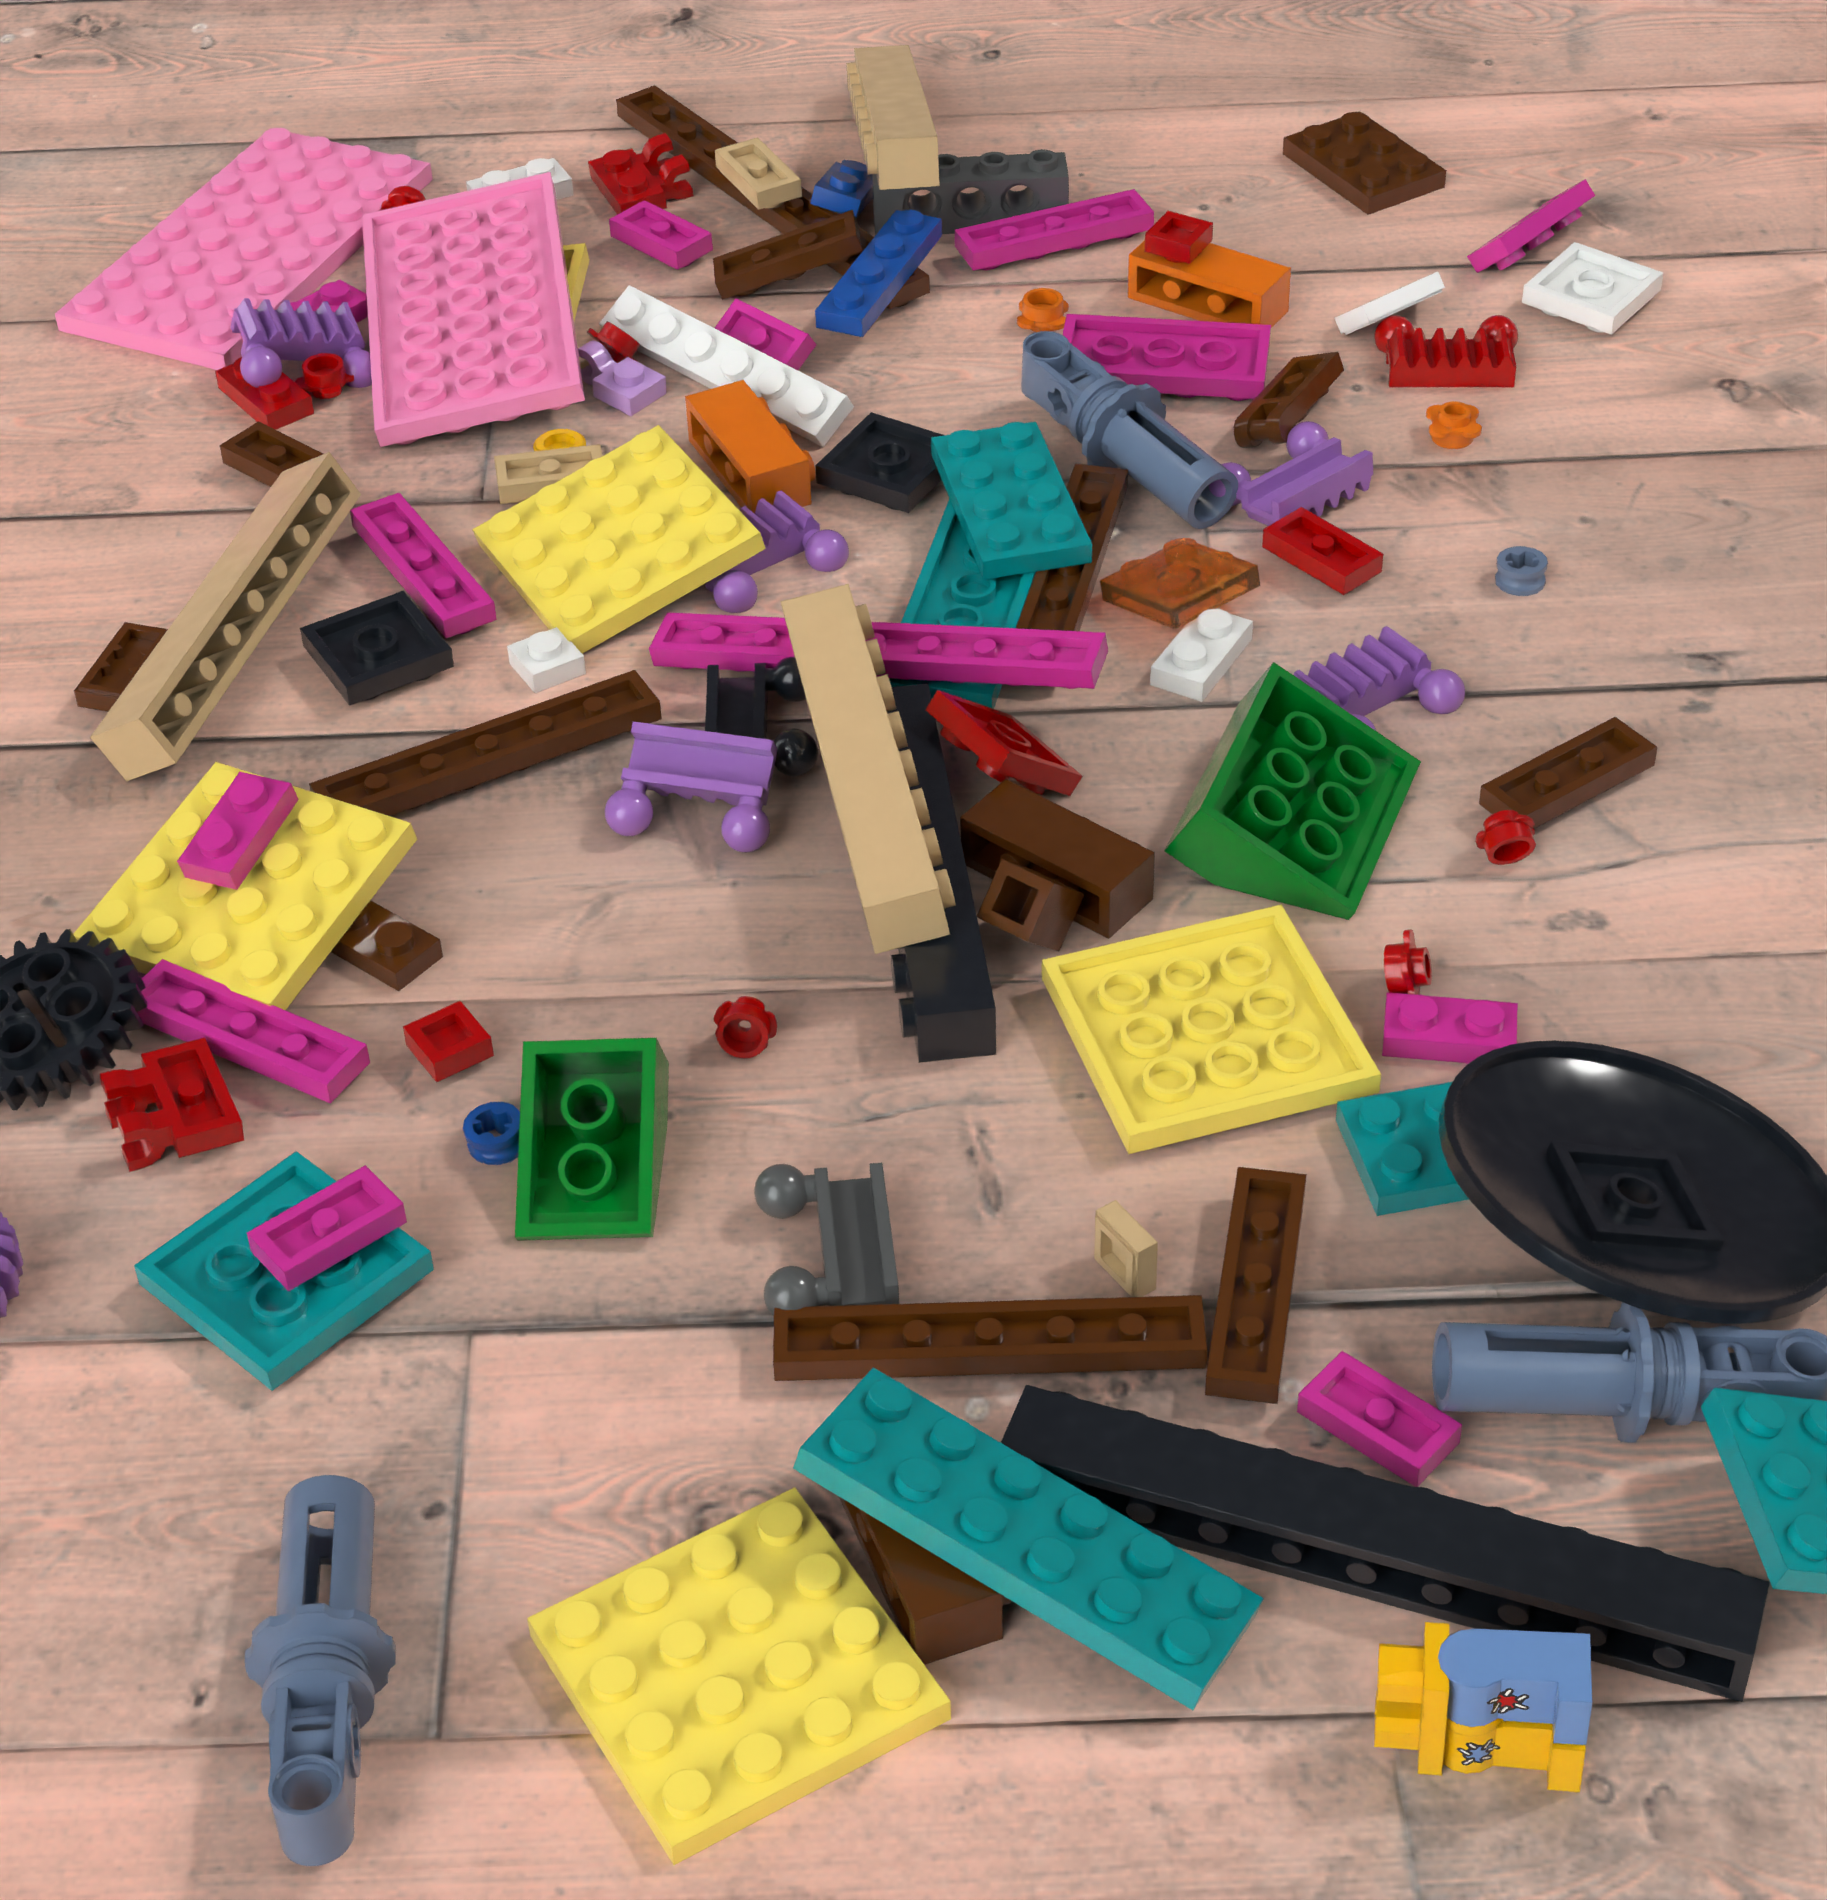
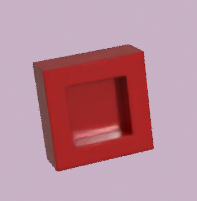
M1167 211L1145 233L1144 252L1162 256L1170 262L1190 264L1212 241L1213 222Z
M461 1001L403 1026L406 1046L436 1083L494 1056L491 1036Z

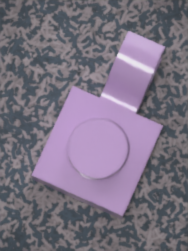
M594 340L578 348L579 356L589 362L588 366L581 369L582 381L593 385V397L621 412L633 416L666 394V377L629 357L616 363L608 350L601 343Z

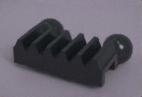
M786 657L772 668H766V663H755L754 677L720 678L719 665H708L705 731L767 739V691H776L782 698L792 702L806 699L795 657ZM788 729L781 732L774 739V743L778 748L775 767L783 774L800 776L809 772L816 764L818 747L814 738L806 731Z

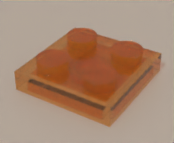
M1177 538L1164 544L1163 549L1143 559L1126 562L1121 566V570L1101 579L1100 586L1103 601L1172 629H1177L1197 619L1203 611L1216 609L1259 587L1260 578L1258 565L1234 557L1229 552L1218 551L1196 543L1191 538Z

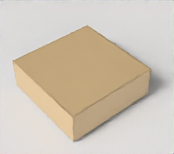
M1117 1200L1097 1209L1095 1216L1094 1259L1131 1297H1143L1156 1290L1158 1242Z

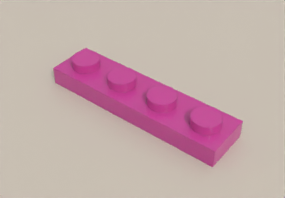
M1132 189L956 229L955 248L973 271L979 269L991 270L999 267L1001 264L1013 261L1039 259L1052 252L1070 248L1082 249L1088 247L1091 243L1113 238L1125 239L1132 237L1135 233L1148 231L1154 225V211L1136 190Z
M400 493L350 510L354 530L445 638L468 633L476 627L497 620L495 603Z
M164 959L158 962L142 978L146 988L141 992L148 1006L137 1013L145 1025L185 1042L205 1037L213 1054L330 1104L370 1064L367 1044L274 1005L269 1006L235 993L224 984Z

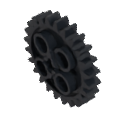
M65 929L57 942L52 943L46 932L40 933L35 947L27 949L24 943L19 940L14 944L13 956L6 959L0 955V1103L5 1098L12 1110H18L26 1097L31 1096L39 1108L44 1106L49 1092L56 1089L64 1099H67L71 1094L72 1082L79 1079L84 1084L91 1086L95 1083L91 1070L96 1066L110 1069L116 1066L110 1056L113 1049H131L133 1044L125 1032L143 1027L144 1023L137 1012L148 1006L141 992L146 986L126 950H118L111 938L108 937L99 942L94 932L88 931L77 941L71 929ZM20 991H29L51 1024L59 1030L66 1041V1045L63 1047L55 1046L34 1014L22 1002L18 995Z

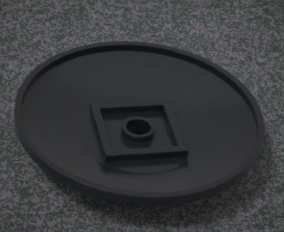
M1557 1040L1531 1041L1494 1049L1467 1064L1457 1074L1449 1087L1439 1116V1137L1446 1162L1458 1185L1484 1217L1509 1240L1538 1261L1574 1282L1609 1298L1658 1314L1692 1321L1722 1324L1757 1323L1785 1318L1807 1309L1827 1293V1175L1807 1150L1787 1131L1754 1106L1728 1090L1701 1076L1653 1057L1605 1045Z

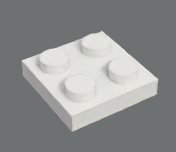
M1574 242L1524 285L1522 303L1538 308L1547 315L1560 316L1583 324L1594 332H1605L1612 335L1661 291L1663 272Z

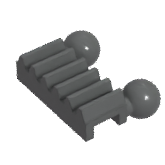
M882 1162L869 1164L870 1178L829 1181L827 1168H816L813 1175H803L796 1167L788 1164L772 1165L758 1176L754 1187L755 1200L760 1209L771 1217L779 1219L789 1218L799 1213L806 1203L817 1202L825 1277L815 1278L808 1270L802 1267L786 1266L776 1270L768 1278L764 1288V1301L767 1309L773 1316L774 1308L797 1310L803 1307L823 1305L899 1304V1285Z

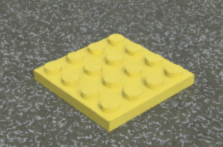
M659 425L647 432L636 435L631 441L600 458L588 462L581 469L554 484L543 487L538 493L505 511L495 514L490 520L472 529L479 546L550 630L557 627L569 642L571 641L582 654L766 549L761 533Z
M215 762L73 934L77 941L88 931H93L99 942L108 937L111 938L118 950H126L138 972L147 974L158 962L164 959L224 984L235 993L266 1005H274L286 1010L417 841V837L410 822L293 786L299 800L237 890L185 878L177 862L179 857L238 773L244 772L257 775Z
M1282 904L1042 960V980L1128 1154L1337 1104L1338 1101L1361 1098L1377 1094L1380 1091V1071Z
M795 1487L527 1618L530 1637L673 1865L951 1720L950 1699Z

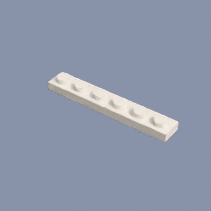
M630 285L599 323L601 327L604 326L606 321L614 324L640 344L637 351L710 389L744 380L757 397L765 399L770 413L779 424L784 423L789 430L821 447L825 446L854 408L847 395Z

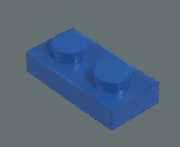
M843 160L842 163L835 162L815 184L810 204L840 214L853 210L857 218L873 199L872 174L867 175L866 165L857 161Z

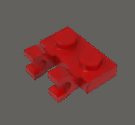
M666 133L650 138L645 143L640 154H636L632 148L612 150L601 158L588 161L591 179L617 215L644 200L661 209H666V200L672 198L679 200L694 196L693 188L686 179L674 182L678 175L690 171L689 163L682 154L657 161L662 153L673 150L672 141Z
M205 1037L142 1053V1068L134 1070L118 1069L99 1074L101 1085L107 1100H109L104 1102L105 1112L112 1129L117 1127L120 1129L125 1144L121 1145L122 1154L129 1172L152 1165L161 1158L165 1148L174 1145L178 1157L182 1158L244 1141L242 1120ZM156 1102L159 1110L145 1113L148 1104Z

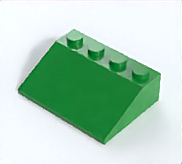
M1273 662L1237 705L1164 852L1216 886L1349 920L1358 908L1421 761Z

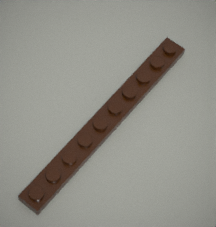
M655 85L616 99L618 117L649 139L666 133L673 145V150L669 151L670 154L673 156L682 154L688 161L691 169L784 234L840 214L810 204L812 194L803 187L802 197L786 201L776 208L758 210L716 167L715 150L737 144L738 142ZM859 227L862 249L864 250L874 237ZM862 252L854 254L845 262L839 264L828 263L826 265L843 276ZM917 267L887 308L892 309L904 306L909 301L930 293L929 275Z

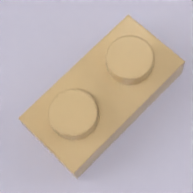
M758 137L715 150L716 167L758 210L776 208L786 201L802 197L801 179Z
M596 444L494 456L500 504L520 503L538 493L543 487L556 483L581 469L588 462L602 457L601 445Z

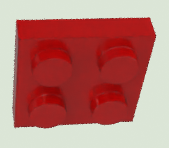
M940 690L936 691L925 709L944 726L940 734L947 741L962 750L973 751L979 757L976 766L999 782H1003L1005 779L1009 780L1012 777L1027 789L1043 795L1045 790L1049 789L1071 796L1083 777L1010 714Z

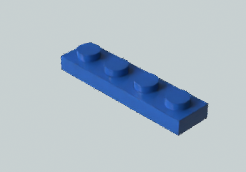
M896 210L816 308V328L864 337L942 237V219L926 216L915 210Z

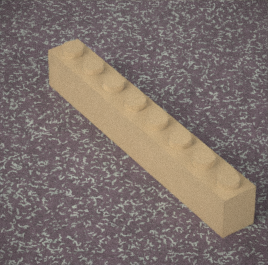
M909 45L854 48L855 62L846 63L848 91H850V101L852 102L853 114H855V122L858 125V135L861 140V149H863L867 175L876 174L879 190L940 186L938 137Z
M330 452L282 471L90 736L92 741L126 781L177 763L361 496V493Z
M849 584L780 601L875 954L950 935L944 911L946 908L956 906L947 869L938 871L933 869L935 866L943 865L942 855L934 827L926 830L921 829L922 826L931 824L922 788L914 790L909 788L919 785V780L911 750L898 751L900 748L908 747L899 711L887 714L888 711L897 709L888 674L876 677V675L886 672L877 638L872 639L875 638L867 605L855 606Z

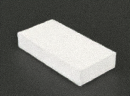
M1437 271L1334 319L1340 333L1347 335L1441 293L1445 286Z

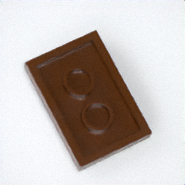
M1360 111L1346 113L1341 118L1321 125L1308 126L1303 131L1284 137L1283 155L1367 215L1445 188L1447 170Z

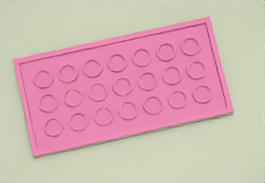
M270 128L55 313L58 330L215 370L231 365L235 360L242 357L240 352L243 344L241 333H232L230 327L234 308H238L244 298H249L253 309H257L264 299H269L273 310H277L284 300H289L291 303L309 296L364 244L362 215L381 211L382 202L388 200V195L396 187L410 186L421 191L433 180L431 164L411 159L404 154L392 155L370 150L363 145L351 146L332 142L325 137H309L291 133L285 128Z
M551 172L362 215L374 430L380 447L393 444L407 445L423 437L445 432L459 433L472 426L494 421H512L524 414L546 409L560 410L570 406L572 403L585 401L556 192Z

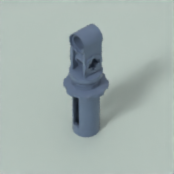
M1040 331L1032 333L1025 338L1022 353L1021 390L1026 397L1034 400L1049 412L1056 422L1065 425L1070 430L1072 436L1082 444V454L1087 458V465L1128 469L1129 476L1194 528L1204 529L1210 527L1225 516L1236 499L1238 490L1236 476L1165 421L1166 405L1161 402V393L1156 388L1147 383L1143 385H1128L1121 378L1111 376L1101 364L1092 361L1073 346L1065 336L1059 333ZM1220 479L1226 489L1225 495L1222 497L1214 496L1209 489V484Z
M1623 1302L1620 1309L1614 1311L1609 1327L1441 1322L1437 1328L1433 1345V1391L1436 1405L1440 1411L1612 1416L1618 1440L1620 1442L1636 1443L1638 1438L1644 1435L1651 1418L1664 1419L1671 1426H1687L1691 1421L1706 1422L1701 1405L1713 1388L1827 1401V1336L1820 1332L1803 1328L1792 1330L1742 1329L1736 1326L1698 1328L1691 1327L1686 1322H1669L1664 1328H1651L1641 1308ZM1729 1347L1733 1348V1353H1729Z
M321 1475L305 1479L292 1487L287 1493L283 1510L276 1616H269L259 1623L252 1631V1644L250 1648L245 1650V1670L248 1677L262 1688L261 1710L265 1720L269 1723L271 1767L268 1794L281 1847L284 1854L291 1861L303 1866H320L330 1863L343 1855L353 1841L356 1778L359 1777L361 1769L360 1729L370 1720L374 1711L375 1694L381 1691L388 1683V1673L396 1664V1645L393 1637L385 1634L378 1626L377 1619L370 1616L375 1501L370 1491L364 1485L351 1478L338 1475ZM322 1511L334 1512V1529H324L310 1525V1514ZM321 1564L331 1565L329 1606L325 1603H319Z

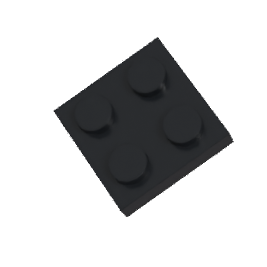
M871 412L815 465L816 483L839 490L847 495H854L885 505L893 510L909 513L942 480L932 457L931 437L944 435Z
M404 591L300 628L303 647L349 706L363 700L373 699L382 693L414 681L427 679L433 674L454 667L452 648Z

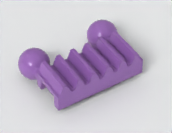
M244 298L238 308H234L230 327L232 333H241L243 344L240 352L242 356L240 371L244 380L251 386L258 388L259 386L276 382L282 373L281 360L305 361L310 356L320 353L336 354L343 359L345 373L354 375V381L346 383L347 386L364 388L372 385L370 352L364 350L366 344L348 302H342L336 312H332L327 301H323L316 311L312 310L309 301H303L299 308L293 311L289 300H284L277 310H273L269 299H264L257 309H253L250 299Z
M1310 421L1295 425L1288 434L1286 447L1293 459L1254 480H1251L1249 472L1240 464L1233 462L1221 464L1233 473L1238 480L1236 499L1232 506L1242 503V509L1246 511L1249 518L1267 526L1300 507L1307 509L1317 516H1321L1324 504L1336 508L1340 496L1350 500L1354 496L1355 488L1367 491L1371 476L1374 474L1372 452L1364 450L1351 458L1342 455L1341 440L1335 437L1329 439L1326 430L1321 425ZM1220 479L1209 484V489L1214 496L1222 497L1225 495L1226 488Z
M780 490L776 492L773 505L762 498L758 500L755 513L746 506L740 508L741 513L761 533L766 549L705 583L709 591L713 592L714 600L721 610L729 613L745 612L754 606L758 596L757 585L750 575L805 551L808 564L813 569L822 572L836 571L847 562L849 556L848 544L845 538L838 532L829 529L820 530V524L814 520L813 516Z
M1388 626L1382 628L1378 640L1370 634L1365 636L1361 649L1353 643L1349 644L1343 658L1333 652L1330 654L1326 666H1323L1318 661L1313 662L1308 676L1300 670L1294 672L1295 677L1375 731V726L1365 715L1418 689L1421 705L1426 710L1436 714H1448L1456 711L1462 705L1465 697L1464 683L1456 673L1447 669L1432 671V662L1428 660L1426 653Z
M633 722L631 733L635 739L629 767L622 770V789L612 794L605 806L606 821L614 832L622 836H635L644 832L649 827L653 818V806L645 793L647 790H653L661 796L667 797L670 793H676L689 800L693 796L701 797L711 803H714L716 799L724 800L728 804L735 806L726 813L722 821L721 831L725 842L732 849L744 853L753 852L765 844L770 833V823L768 817L762 811V807L767 804L778 750L773 740Z

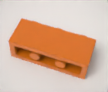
M1145 240L1129 254L1128 298L1199 321L1271 325V328L1289 311L1290 267L1209 243L1190 264L1170 262L1162 256L1144 252Z
M744 380L685 396L690 443L741 507L746 506L755 513L758 500L764 498L773 505L776 492L780 490L801 507L812 504L810 482L815 480L816 471L811 455L807 450H801L792 439L788 427L784 423L779 424L770 413L765 399L757 397Z

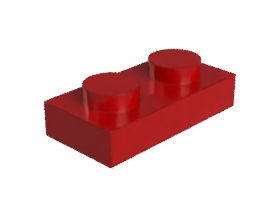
M242 357L235 360L233 364L215 371L218 388L254 420L275 430L314 414L311 395L283 372L276 382L256 388L248 384L241 374L240 363Z
M1303 507L1296 509L1263 529V548L1343 595L1382 572L1384 555L1382 552Z

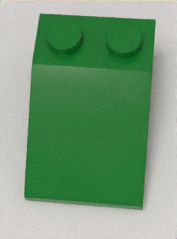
M657 1038L523 1042L515 1238L518 1241L653 1237L667 1133L669 1062Z

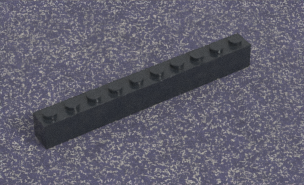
M1030 1385L1025 1386L1001 1443L1031 1459L1039 1466L1088 1495L1095 1497L1103 1504L1152 1533L1161 1536L1176 1547L1474 1629L1590 1634L1591 1661L1743 1702L1770 1581L1747 1576L1731 1568H1717L1668 1555L1655 1548L1638 1547L1592 1535L1580 1528L1558 1526L1517 1515L1504 1508L1475 1504L1438 1494L1425 1487L1407 1486L1366 1475L1353 1468H1339L1294 1456L1281 1449L1256 1446L1219 1436L1209 1430L1188 1428L1148 1417L1138 1411L1120 1410L1079 1399L1066 1392H1052Z

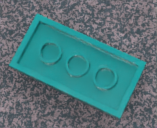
M1011 422L1003 427L976 431L959 430L950 435L931 437L933 460L983 580L1092 563V542L1036 422Z

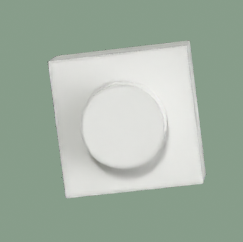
M557 627L535 633L529 638L507 646L509 664L534 693L586 674L584 655L571 641L569 642Z

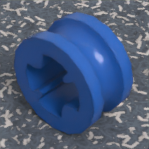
M489 1102L479 1105L472 1110L464 1119L463 1131L468 1142L467 1146L470 1155L478 1162L487 1165H501L518 1158L520 1111L514 1105L505 1102ZM496 1130L501 1135L494 1137L489 1131Z

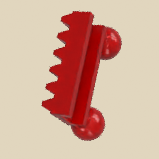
M1398 315L1386 317L1376 327L1374 334L1375 344L1380 351L1386 353V364H1389V387H1514L1516 362L1513 349L1518 341V329L1515 323L1508 317L1495 315L1487 318L1481 323L1473 339H1467L1464 328H1458L1452 339L1446 338L1443 328H1437L1432 339H1426L1422 328H1416L1415 330L1408 319Z

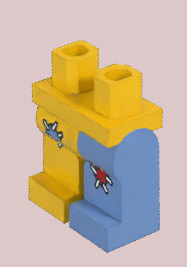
M1425 1622L1423 1646L1379 1643L1374 1747L1418 1750V1774L1442 1776L1443 1764L1453 1771L1465 1774L1480 1773L1492 1766L1547 1771V1790L1580 1792L1586 1752L1585 1745H1587L1592 1709L1590 1634L1467 1629L1460 1630L1449 1636L1448 1623Z

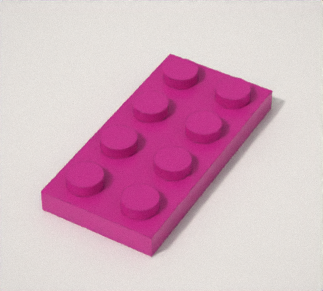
M1083 314L1066 315L1063 336L1092 361L1101 364L1111 376L1121 378L1128 385H1143L1147 383L1156 388L1161 394H1175L1182 398L1196 396L1226 397L1234 401L1255 399L1265 388L1271 325Z

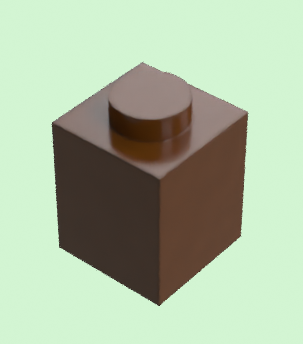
M1002 859L977 913V918L1029 943L1060 951L1085 894L1032 869Z

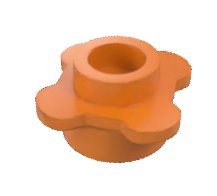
M1049 288L1030 290L1024 294L1023 300L1019 302V310L1022 311V315L1017 317V325L1020 328L1030 329L1034 332L1063 329L1066 320L1064 313L1069 310V304L1063 300L1062 294L1056 290Z
M1451 401L1442 405H1432L1426 410V417L1432 421V424L1429 426V434L1432 441L1440 447L1447 449L1465 448L1473 442L1474 438L1482 433V426L1476 423V419L1479 417V410L1475 406Z

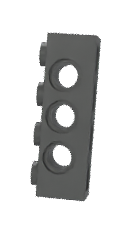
M1041 149L1035 150L1030 154L1006 155L1001 152H987L981 156L970 157L940 154L938 155L940 186L879 190L876 174H872L875 235L896 210H915L926 216L941 218L942 234H955L956 229L1069 204V175L1065 152L1055 153L1050 150ZM1017 185L1027 186V188L1021 191L1009 190ZM971 187L979 189L974 193L961 192L962 190ZM918 190L930 191V193L923 196L913 194Z

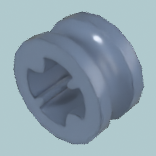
M1514 546L1506 548L1497 556L1496 564L1498 571L1495 575V582L1500 590L1516 596H1529L1543 590L1546 584L1544 573L1547 570L1548 561L1541 551L1526 546Z

